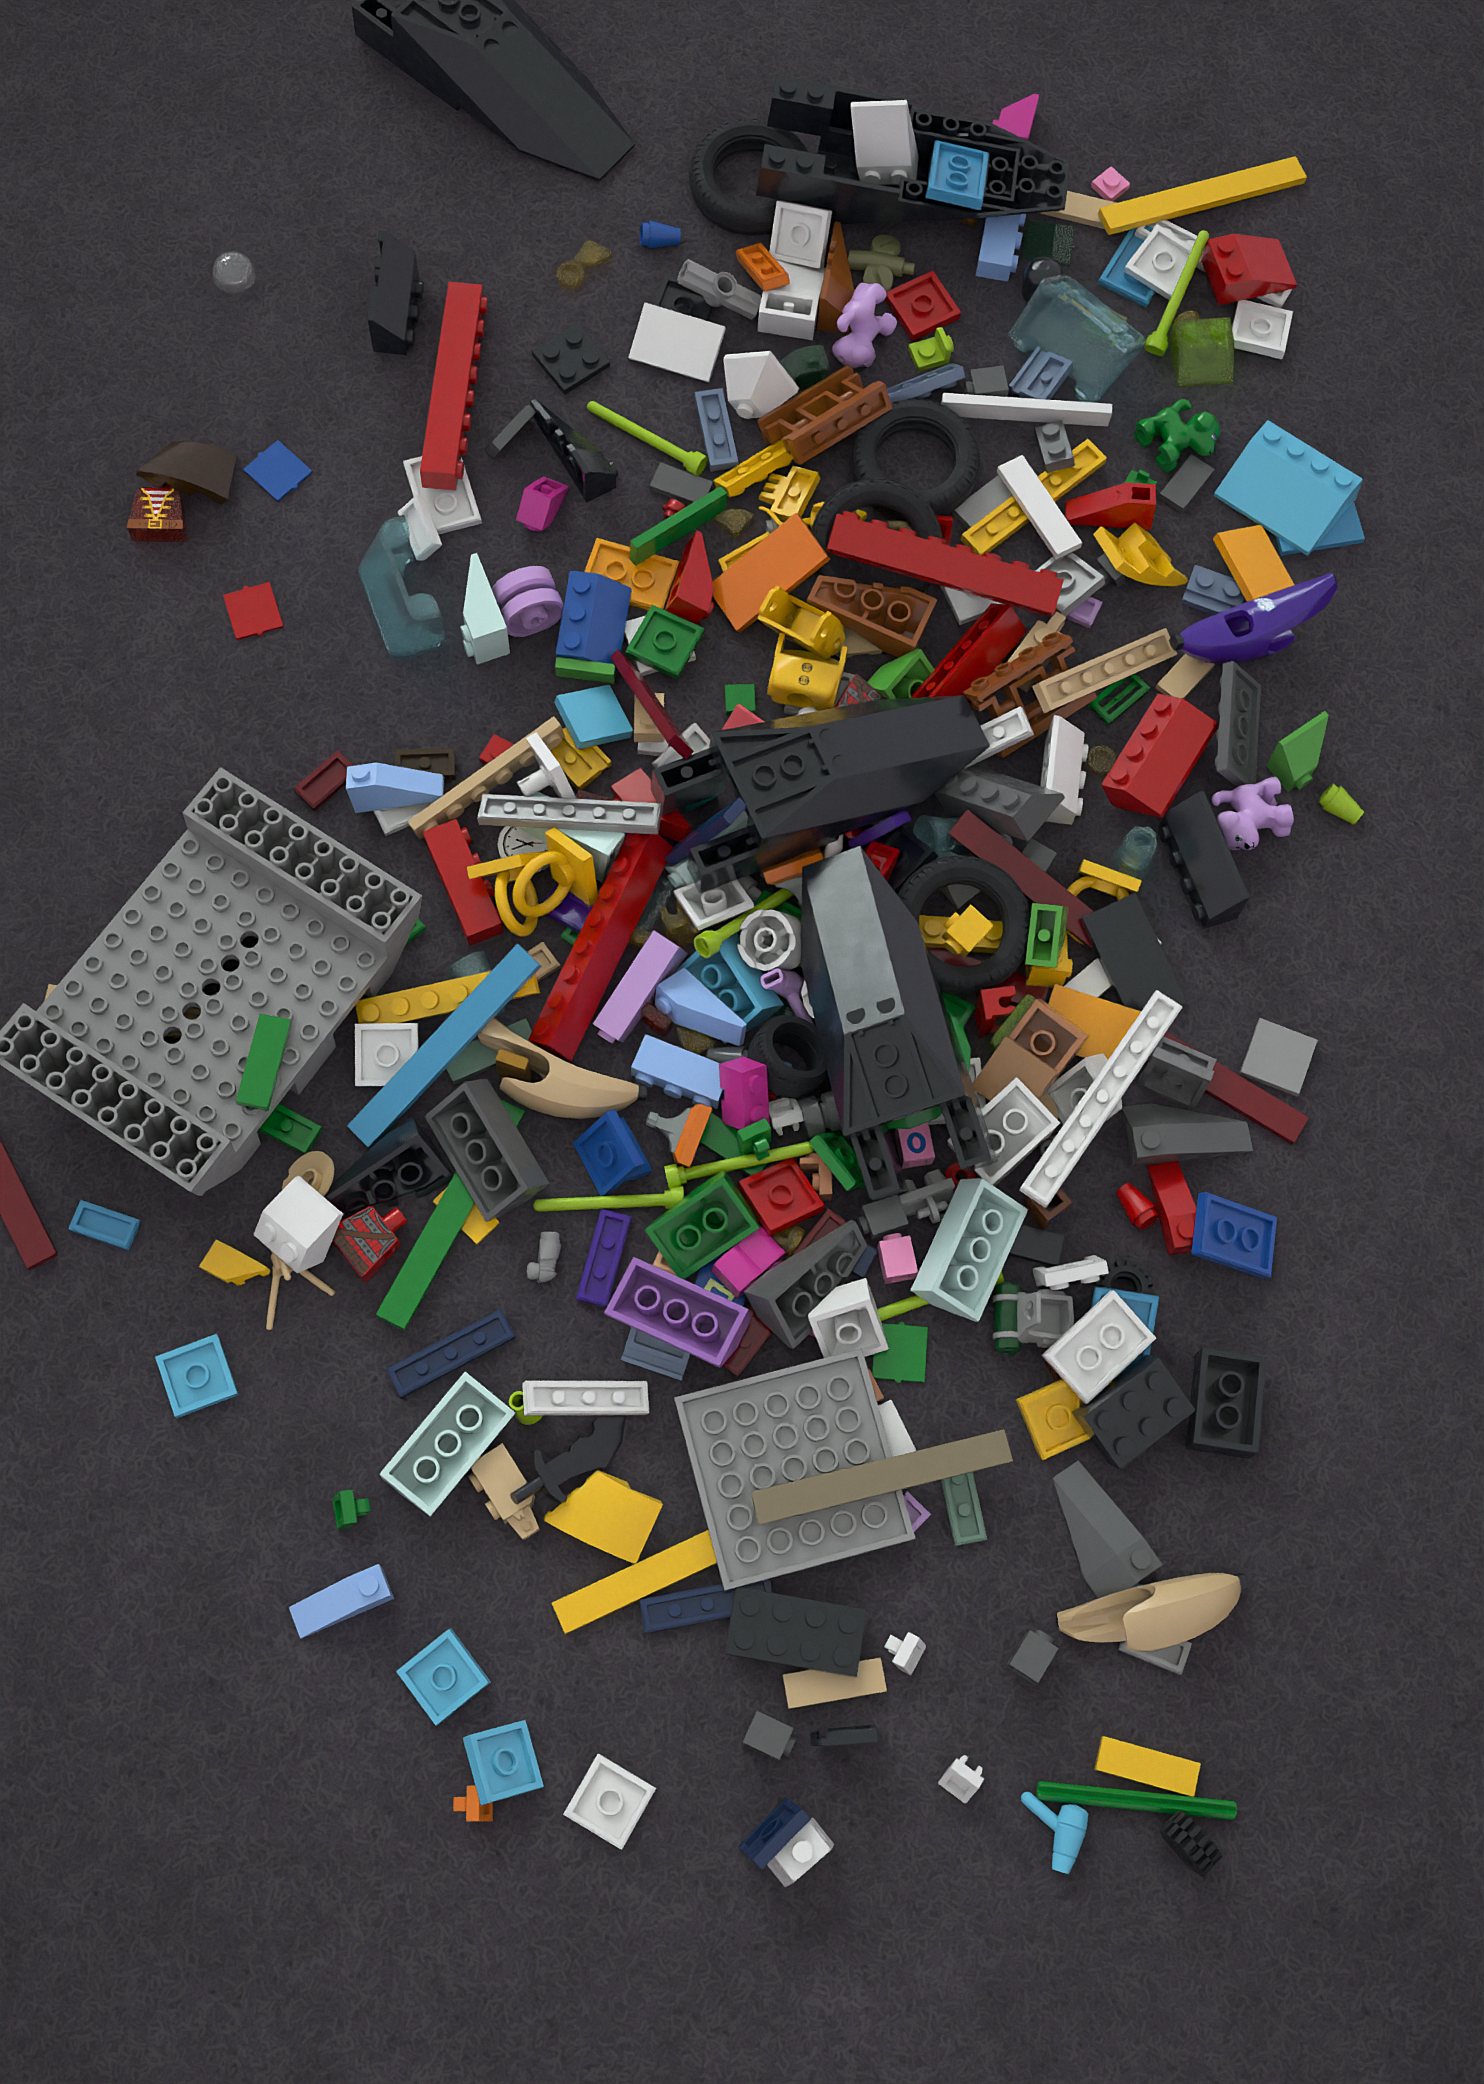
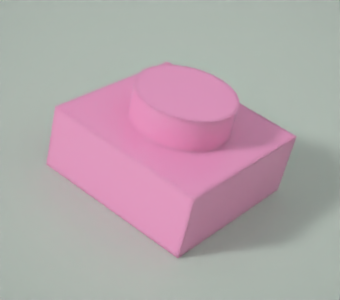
M1110 167L1092 181L1091 187L1105 200L1113 202L1129 189L1130 183L1113 167Z

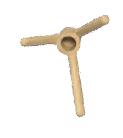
M274 1252L271 1255L274 1266L272 1267L273 1278L267 1314V1330L273 1328L280 1277L284 1276L285 1280H290V1273L294 1271ZM307 1269L299 1272L330 1296L335 1294L332 1288Z

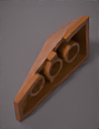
M835 221L820 295L817 330L848 335L851 330L850 325L846 332H841L838 328L837 320L843 314L842 310L845 305L850 302L854 293V287L841 223Z
M819 575L806 602L825 613L829 611L840 620L843 626L882 651L899 658L917 648L938 599L911 587L890 588L883 587L882 583H873V585L860 584L852 579Z

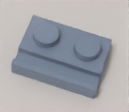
M1037 346L1010 383L1009 393L1012 395L1013 393L1018 394L1020 398L1051 400L1073 369V361L1050 351L1047 353L1041 351V347Z
M1195 565L1181 604L1215 615L1243 604L1245 597L1234 578Z
M631 1327L621 1360L682 1380L691 1354Z

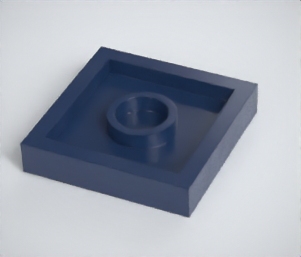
M785 1797L738 1848L762 1870L811 1819L800 1807Z

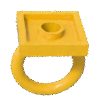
M555 827L545 832L548 852L542 853L529 861L519 873L513 887L514 906L520 914L526 917L535 918L550 913L560 905L569 891L589 907L594 904L598 896L593 856ZM550 864L552 878L559 883L557 889L543 903L529 905L525 900V891L530 879L539 869Z
M548 851L517 854L467 867L469 879L497 876L495 881L497 909L505 926L517 936L525 937L530 935L537 926L538 917H526L523 925L515 919L508 902L507 884L516 881L519 873L529 861ZM530 880L526 887L525 900L529 905H538L537 894Z
M1084 859L1081 862L1078 873L1085 876L1073 882L1067 890L1077 897L1080 892L1090 887L1117 897L1120 900L1129 895L1127 891L1132 893L1138 892L1142 880ZM1067 931V933H1068L1075 941H1077V942L1083 944L1082 942H1080L1077 938H1075L1072 934H1070V933Z

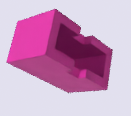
M740 1057L719 1064L720 1088L724 1089L725 1097L721 1099L722 1122L739 1130L764 1118L770 1124L767 1065L746 1057Z

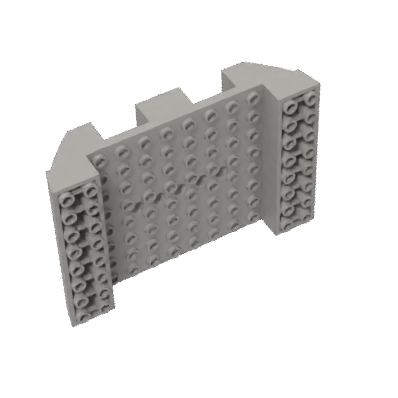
M221 767L183 811L188 828L37 1011L23 1003L0 1030L1 1066L191 1193L200 1196L208 1189L218 1185L243 1168L261 1145L257 1134L261 1125L289 1089L299 1095L336 1048L333 1033L363 994L370 998L376 996L393 973L413 926L419 918L422 900L421 894ZM247 936H255L259 939L257 945L252 948H246L241 943ZM230 959L237 960L240 963L239 967L232 972L225 971L222 968L223 964ZM210 983L220 985L219 992L213 996L206 995L203 992L205 986ZM190 1007L201 1009L200 1016L193 1020L186 1019L184 1013ZM259 1014L291 1019L292 1022L269 1111L236 1104ZM171 1031H178L182 1034L180 1041L175 1044H168L164 1041L165 1036Z

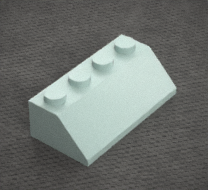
M983 1178L961 1179L910 1291L933 1306L979 1322L1028 1209Z
M464 1372L381 1471L380 1476L402 1496L431 1517L516 1413L468 1373Z

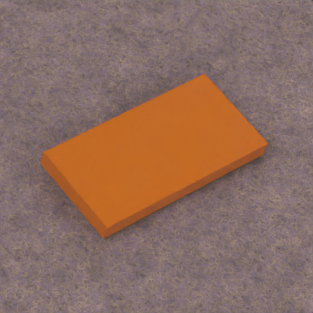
M795 513L713 581V597L736 631L741 633L757 620L759 609L772 588L778 585L789 594L826 564L830 557L800 515Z

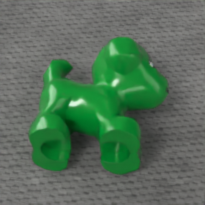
M1186 399L1176 401L1171 407H1165L1160 410L1156 416L1144 418L1136 423L1134 438L1143 448L1152 443L1154 436L1162 438L1164 443L1158 448L1161 454L1156 457V463L1165 473L1172 471L1176 467V460L1179 458L1180 451L1188 447L1200 456L1211 455L1215 451L1216 441L1221 432L1217 418L1208 412L1195 414L1185 424L1178 413L1191 409L1192 406Z

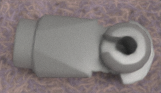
M540 1233L538 1263L531 1262L527 1265V1277L529 1279H537L538 1283L552 1280L557 1275L554 1272V1268L556 1267V1261L562 1247L559 1240L560 1233Z

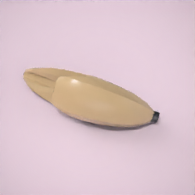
M495 1017L478 1034L480 1042L497 1053L502 1049L528 1058L530 1069L541 1076L543 1080L536 1083L524 1082L508 1077L503 1078L501 1081L500 1090L517 1103L532 1110L556 1117L585 1119L602 1117L606 1112L622 1110L636 1100L645 1101L647 1098L646 1085H637L570 1064L515 1034Z
M1205 1573L1173 1578L1129 1588L1058 1612L1055 1621L1061 1632L1078 1640L1089 1642L1126 1641V1647L1133 1651H1158L1195 1638L1219 1624L1237 1604L1241 1591L1248 1588V1581L1243 1573H1236L1234 1575Z

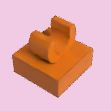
M476 1785L467 1786V1797H454L453 1811H466V1821H493V1802L481 1806Z

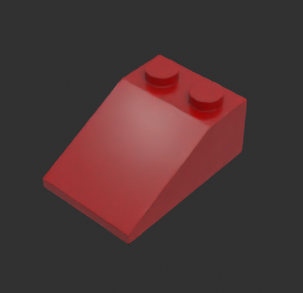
M1230 234L1207 240L1201 262L1218 305L1295 289L1297 287L1296 280L1279 239Z

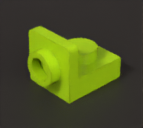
M943 327L936 328L935 337L915 342L908 346V351L917 372L948 364L951 352L954 350L952 339L949 335L946 336Z

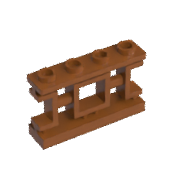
M846 365L760 417L758 424L765 443L773 444L782 438L786 452L789 455L792 454L794 462L801 465L892 409L885 383L877 381L863 388L860 375L857 372L854 373L851 366Z
M1058 632L1046 635L1042 639L1043 642L1035 647L1022 650L1018 654V658L1011 662L1000 664L995 668L994 673L973 681L971 687L963 692L965 697L971 700L970 705L972 709L982 711L987 707L992 720L1020 706L1025 711L1034 735L994 755L1002 758L1006 757L1048 730L1054 715L1065 719L1097 698L1094 691L1044 713L1038 699L1024 708L1016 688L1032 678L1035 679L1037 684L1068 670L1064 658L1075 652L1074 647L1070 645L1073 642L1071 636ZM1050 658L1054 670L1046 675L1043 665H1039V663ZM1002 687L1007 700L998 704L995 695H992V693Z

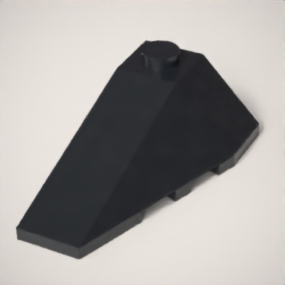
M537 399L531 400V407L536 411L532 417L586 503L615 489L616 477H618L615 464L611 460L607 461L599 449Z

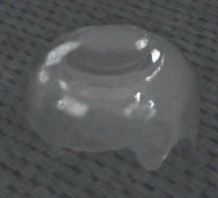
M237 251L222 253L215 260L212 270L213 280L218 288L233 295L245 293L253 285L256 277L255 268L251 260L246 255Z

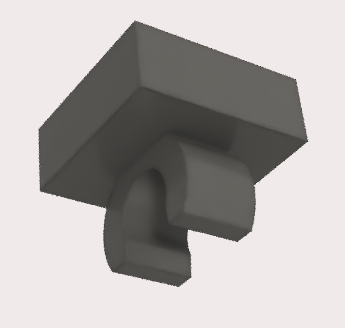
M1105 553L1097 559L1098 565L1101 568L1098 572L1105 579V584L1101 588L1109 584L1110 581L1116 587L1126 582L1125 575L1114 568Z

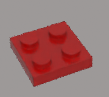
M933 270L887 291V296L884 299L912 341L935 331L936 328L944 327L960 319L961 311Z
M794 1158L784 1160L738 1182L739 1191L769 1237L824 1211V1203Z

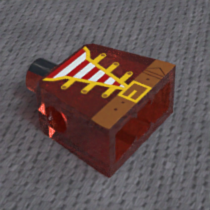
M166 482L160 488L152 485V487H140L137 489L127 523V530L132 541H188L184 504L180 490L170 487Z

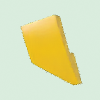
M215 1240L199 1266L207 1273L227 1283L233 1282L237 1286L245 1284V1280L259 1274L264 1277L271 1271L263 1264L218 1240Z

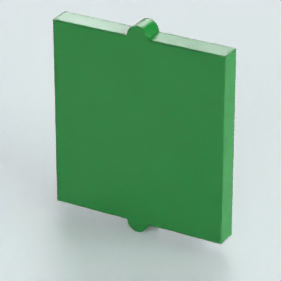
M900 1322L898 1325L881 1323L889 1349L873 1354L872 1375L874 1379L895 1380L897 1384L901 1383V1381L924 1383L928 1327L905 1325L904 1322Z

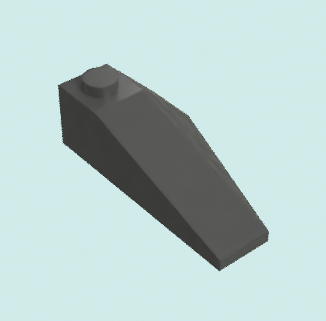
M1153 1103L1124 1106L1121 1109L1131 1167L1253 1152L1247 1121Z
M848 1221L778 1264L744 1291L756 1316L789 1348L794 1349L813 1331L808 1314L837 1287L843 1277L849 1276L866 1249L867 1244L856 1221Z
M1079 1461L1052 1478L1063 1517H1065L1069 1528L1070 1540L1080 1563L1079 1569L1082 1578L1096 1599L1129 1589L1163 1565L1140 1532Z

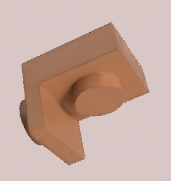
M817 1153L807 1154L804 1158H800L799 1167L802 1171H818V1173H812V1187L818 1192L822 1201H831L832 1171Z

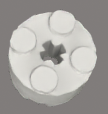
M757 910L748 915L741 924L740 929L742 932L738 950L742 959L750 967L770 972L776 968L790 971L801 962V922L795 916L775 910Z

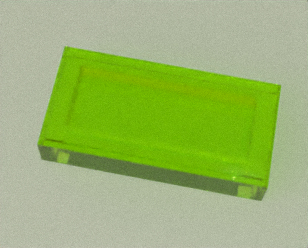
M1030 994L1025 995L1014 1012L1010 1014L988 1042L989 1046L996 1050L1005 1036L1011 1034L1036 999Z

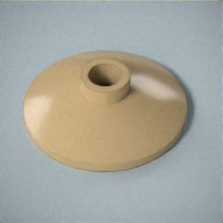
M311 1151L306 1153V1155H302L289 1168V1175L283 1181L282 1190L295 1177L300 1176L324 1197L334 1177L332 1159L321 1151Z

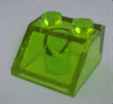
M1230 317L1175 321L1169 337L1177 387L1232 383L1234 337Z

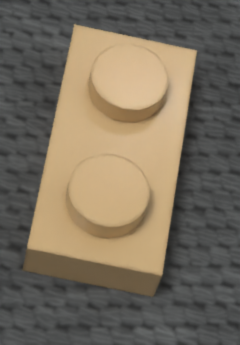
M654 693L664 707V693ZM635 695L634 742H664V737Z

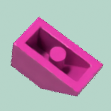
M1032 94L1003 108L999 120L994 119L992 124L1028 141L1039 95Z
M545 476L528 485L524 489L516 520L524 523V527L529 530H544L551 525L570 486Z

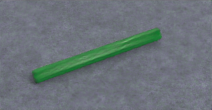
M1045 1781L1038 1782L1036 1787V1797L1043 1801L1175 1814L1179 1810L1188 1816L1234 1820L1237 1815L1236 1802L1228 1800Z

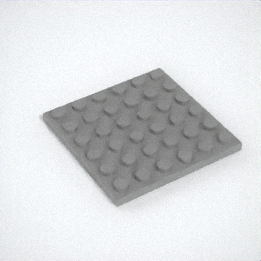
M862 1348L674 1397L724 1591L916 1539L902 1490L758 1526L751 1492L892 1457Z

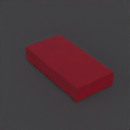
M337 750L295 786L293 790L315 811L346 784L347 767L354 765Z

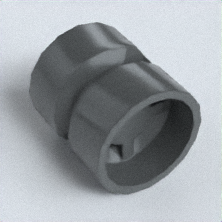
M832 1090L822 1093L821 1098L818 1100L814 1096L797 1100L802 1110L803 1121L801 1124L807 1139L819 1134H825L827 1128L833 1132L842 1130Z

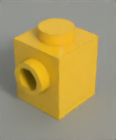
M970 905L961 915L955 912L943 925L947 929L942 936L945 940L944 945L957 956L960 954L965 958L994 925Z
M1062 947L1057 968L1025 964L1026 985L1050 986L1049 988H1053L1054 984L1063 986L1066 977L1071 976L1073 966L1072 959H1068L1067 947Z

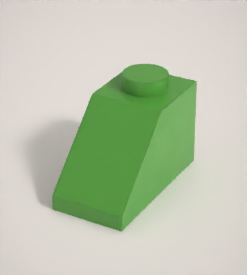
M1032 903L1026 965L1057 968L1065 939L1068 907Z

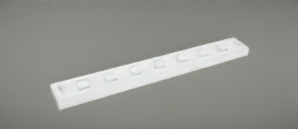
M1155 991L1019 1191L1046 1208L1181 1011V1005L1161 992Z

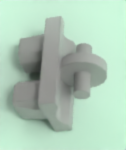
M937 1169L928 1172L924 1176L926 1186L917 1189L913 1180H905L909 1192L898 1196L906 1217L916 1214L918 1219L929 1216L933 1224L940 1222L939 1212L947 1210V1203L951 1202L954 1195L953 1189L955 1185L952 1178L946 1179L941 1171Z

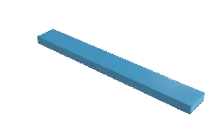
M516 944L347 1125L351 1131L367 1147L372 1148L542 966L521 945Z

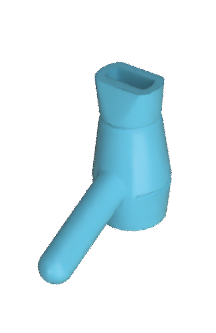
M1024 1792L1021 1795L1022 1803L1055 1832L1052 1869L1069 1874L1086 1834L1088 1813L1077 1805L1068 1804L1062 1805L1057 1816L1031 1792Z

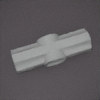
M689 259L684 262L677 278L679 284L703 295L704 300L710 306L720 307L723 305L751 320L756 316L761 304V295L737 284L734 276L728 272L717 274Z

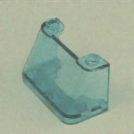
M1066 275L1043 278L1008 334L1014 340V345L1024 352H1028V350L1034 351L1038 346L1041 347V351L1046 353L1050 351L1073 361V369L1069 376L1077 382L1074 386L1077 392L1076 396L1082 402L1091 403L1099 401L1146 344V339L1143 335L1076 280Z
M404 515L391 518L381 525L358 567L359 577L386 652L391 658L399 661L447 647L442 615L436 600L431 595L425 593L409 597L403 578L406 577V565L409 562L415 561L409 539V526Z

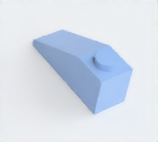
M370 763L347 767L346 790L355 813L435 802L444 795V777L442 774L382 763Z
M682 968L657 985L654 1005L662 1015H666L675 1024L737 1046L744 1043L747 1024L685 968Z
M377 1564L290 1606L289 1609L301 1639L393 1600L394 1597L383 1568Z

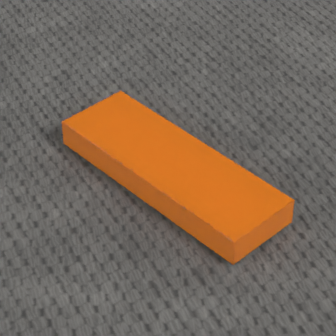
M762 243L736 251L739 263L763 291L790 284L789 274Z

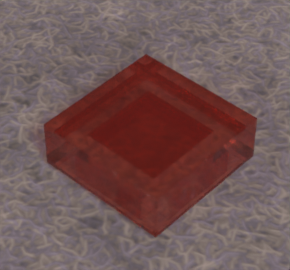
M647 1002L641 1009V1021L662 1037H665L672 1029V1020Z

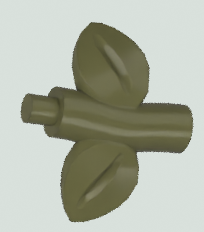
M891 235L876 236L871 242L870 251L850 249L848 256L850 270L864 271L863 283H878L886 292L892 289L893 276L902 278L903 274L914 275L915 264L905 262L904 257L898 256L901 251V244L896 237Z

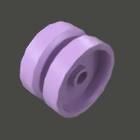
M542 566L519 568L506 574L492 587V592L507 626L508 635L525 637L550 628L562 618L564 605L558 591L555 590L556 585L549 569Z

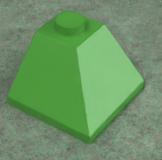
M915 649L881 666L867 683L886 699L911 698L934 671V668L922 650Z
M1326 711L1279 741L1266 764L1287 792L1295 787L1301 790L1313 780L1311 775L1318 765L1329 716Z

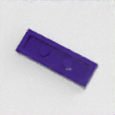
M601 1209L577 1293V1301L607 1308L632 1216Z

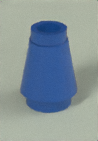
M648 220L647 223L641 222L639 242L640 245L647 246V249L680 244V228Z

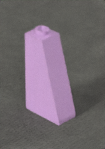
M653 931L593 1024L600 1028L597 1034L612 1044L615 1039L623 1043L654 1002L657 985L676 972L688 953L656 931Z

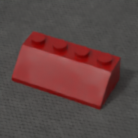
M1157 694L1101 784L1111 804L1117 808L1163 818L1218 728L1217 722L1183 698Z

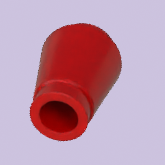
M1131 1182L1126 1183L1117 1190L1116 1195L1119 1197L1132 1226H1137L1139 1230H1143L1151 1226L1159 1218L1160 1215L1156 1211L1157 1206L1134 1187Z

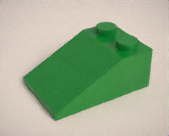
M723 1169L648 1225L645 1231L677 1277L685 1279L758 1230L760 1225L756 1215Z

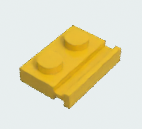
M567 727L563 729L565 737L550 752L560 764L567 780L579 792L601 775L603 770L612 766L611 760L597 745L577 749Z

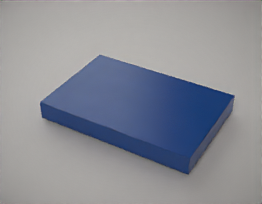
M1208 1192L1198 1193L1191 1254L1257 1277L1271 1278L1277 1217Z

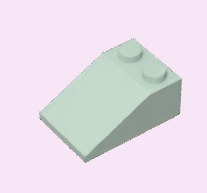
M477 553L471 554L463 610L465 625L460 626L464 637L463 645L468 657L474 656L476 663L480 664L510 654L507 626Z

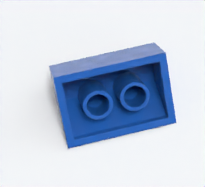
M570 571L556 656L614 664L611 660V655L617 650L622 653L632 589L601 574Z

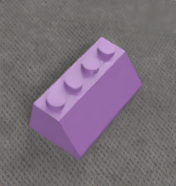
M633 1257L604 1312L605 1315L719 1368L737 1349L751 1322L750 1313L747 1308Z

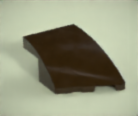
M172 441L136 471V475L159 488L166 482L189 496L198 491L222 505L228 499L237 455L208 444Z

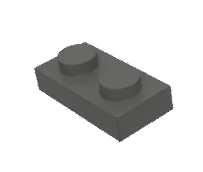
M1063 421L1035 428L1047 473L1075 466Z

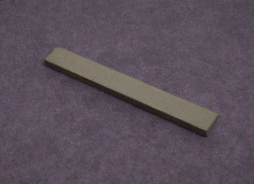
M1003 1429L751 1492V1497L759 1526L1011 1463L1013 1459L1005 1430Z

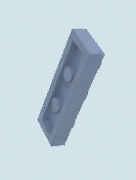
M950 363L887 388L890 401H902L914 397L922 399L930 396L932 390L937 388H951L957 385V380L965 378L963 366Z
M723 388L695 392L694 399L710 472L736 467L738 465V457Z

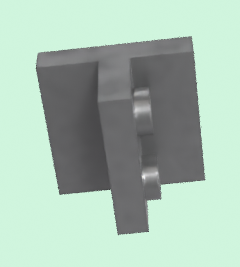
M1162 1037L1151 1053L1136 1086L1193 1111L1214 1074L1212 1070L1217 1059Z

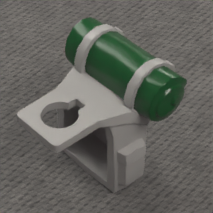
M1009 1282L994 1286L993 1340L994 1351L1004 1355L1016 1354L1021 1350V1343L1029 1342L1037 1343V1346L1041 1348H1050L1074 1325L1072 1296L1065 1295L1064 1291L1041 1289L1034 1293L1021 1292L1019 1285Z

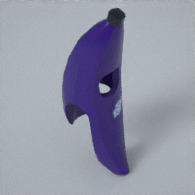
M1329 573L1210 616L1187 627L1180 634L1172 635L1169 639L1170 646L1174 651L1182 650L1189 657L1214 664H1223L1231 661L1242 663L1274 654L1286 648L1296 638L1290 630L1291 628L1312 618L1329 604L1338 588L1336 576Z

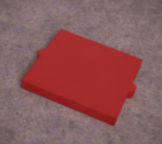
M270 582L253 587L244 586L242 590L223 595L236 640L254 635L262 636L264 632L283 627Z

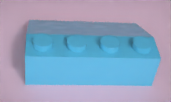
M1267 420L1245 447L1215 491L1214 497L1258 525H1262L1263 528L1277 537L1279 536L1308 556L1356 500L1363 479Z

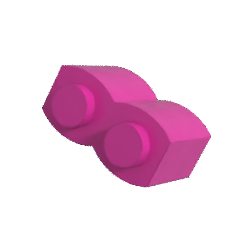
M760 1225L758 1230L741 1240L736 1246L725 1253L713 1265L711 1272L738 1299L763 1274L782 1263L781 1260H783L786 1252L771 1236H768L767 1232Z

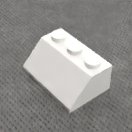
M1056 715L1053 716L1045 739L1040 786L1063 793L1065 799L1046 821L1072 825L1075 816H1080L1082 811L1083 798H1078L1079 789H1083L1086 772L1081 771V763L1086 762L1088 745L1084 744V732Z

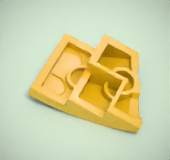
M1135 522L1119 538L1102 526L1093 534L1114 568L1129 578L1157 586H1179L1189 581L1184 574L1172 566L1170 563L1172 559L1153 536Z
M597 1470L585 1481L584 1485L576 1488L567 1496L566 1502L561 1503L552 1512H547L544 1516V1521L585 1543L636 1564L663 1504L660 1500L632 1490L627 1481Z

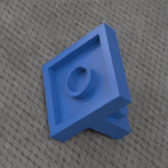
M616 1110L606 1112L573 1142L600 1196L612 1193L623 1182L642 1178L652 1171L624 1117L619 1118Z

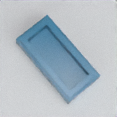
M80 1200L68 1229L129 1251L141 1221Z

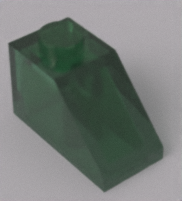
M823 344L794 349L779 361L799 387L798 391L806 390L829 376L830 367Z

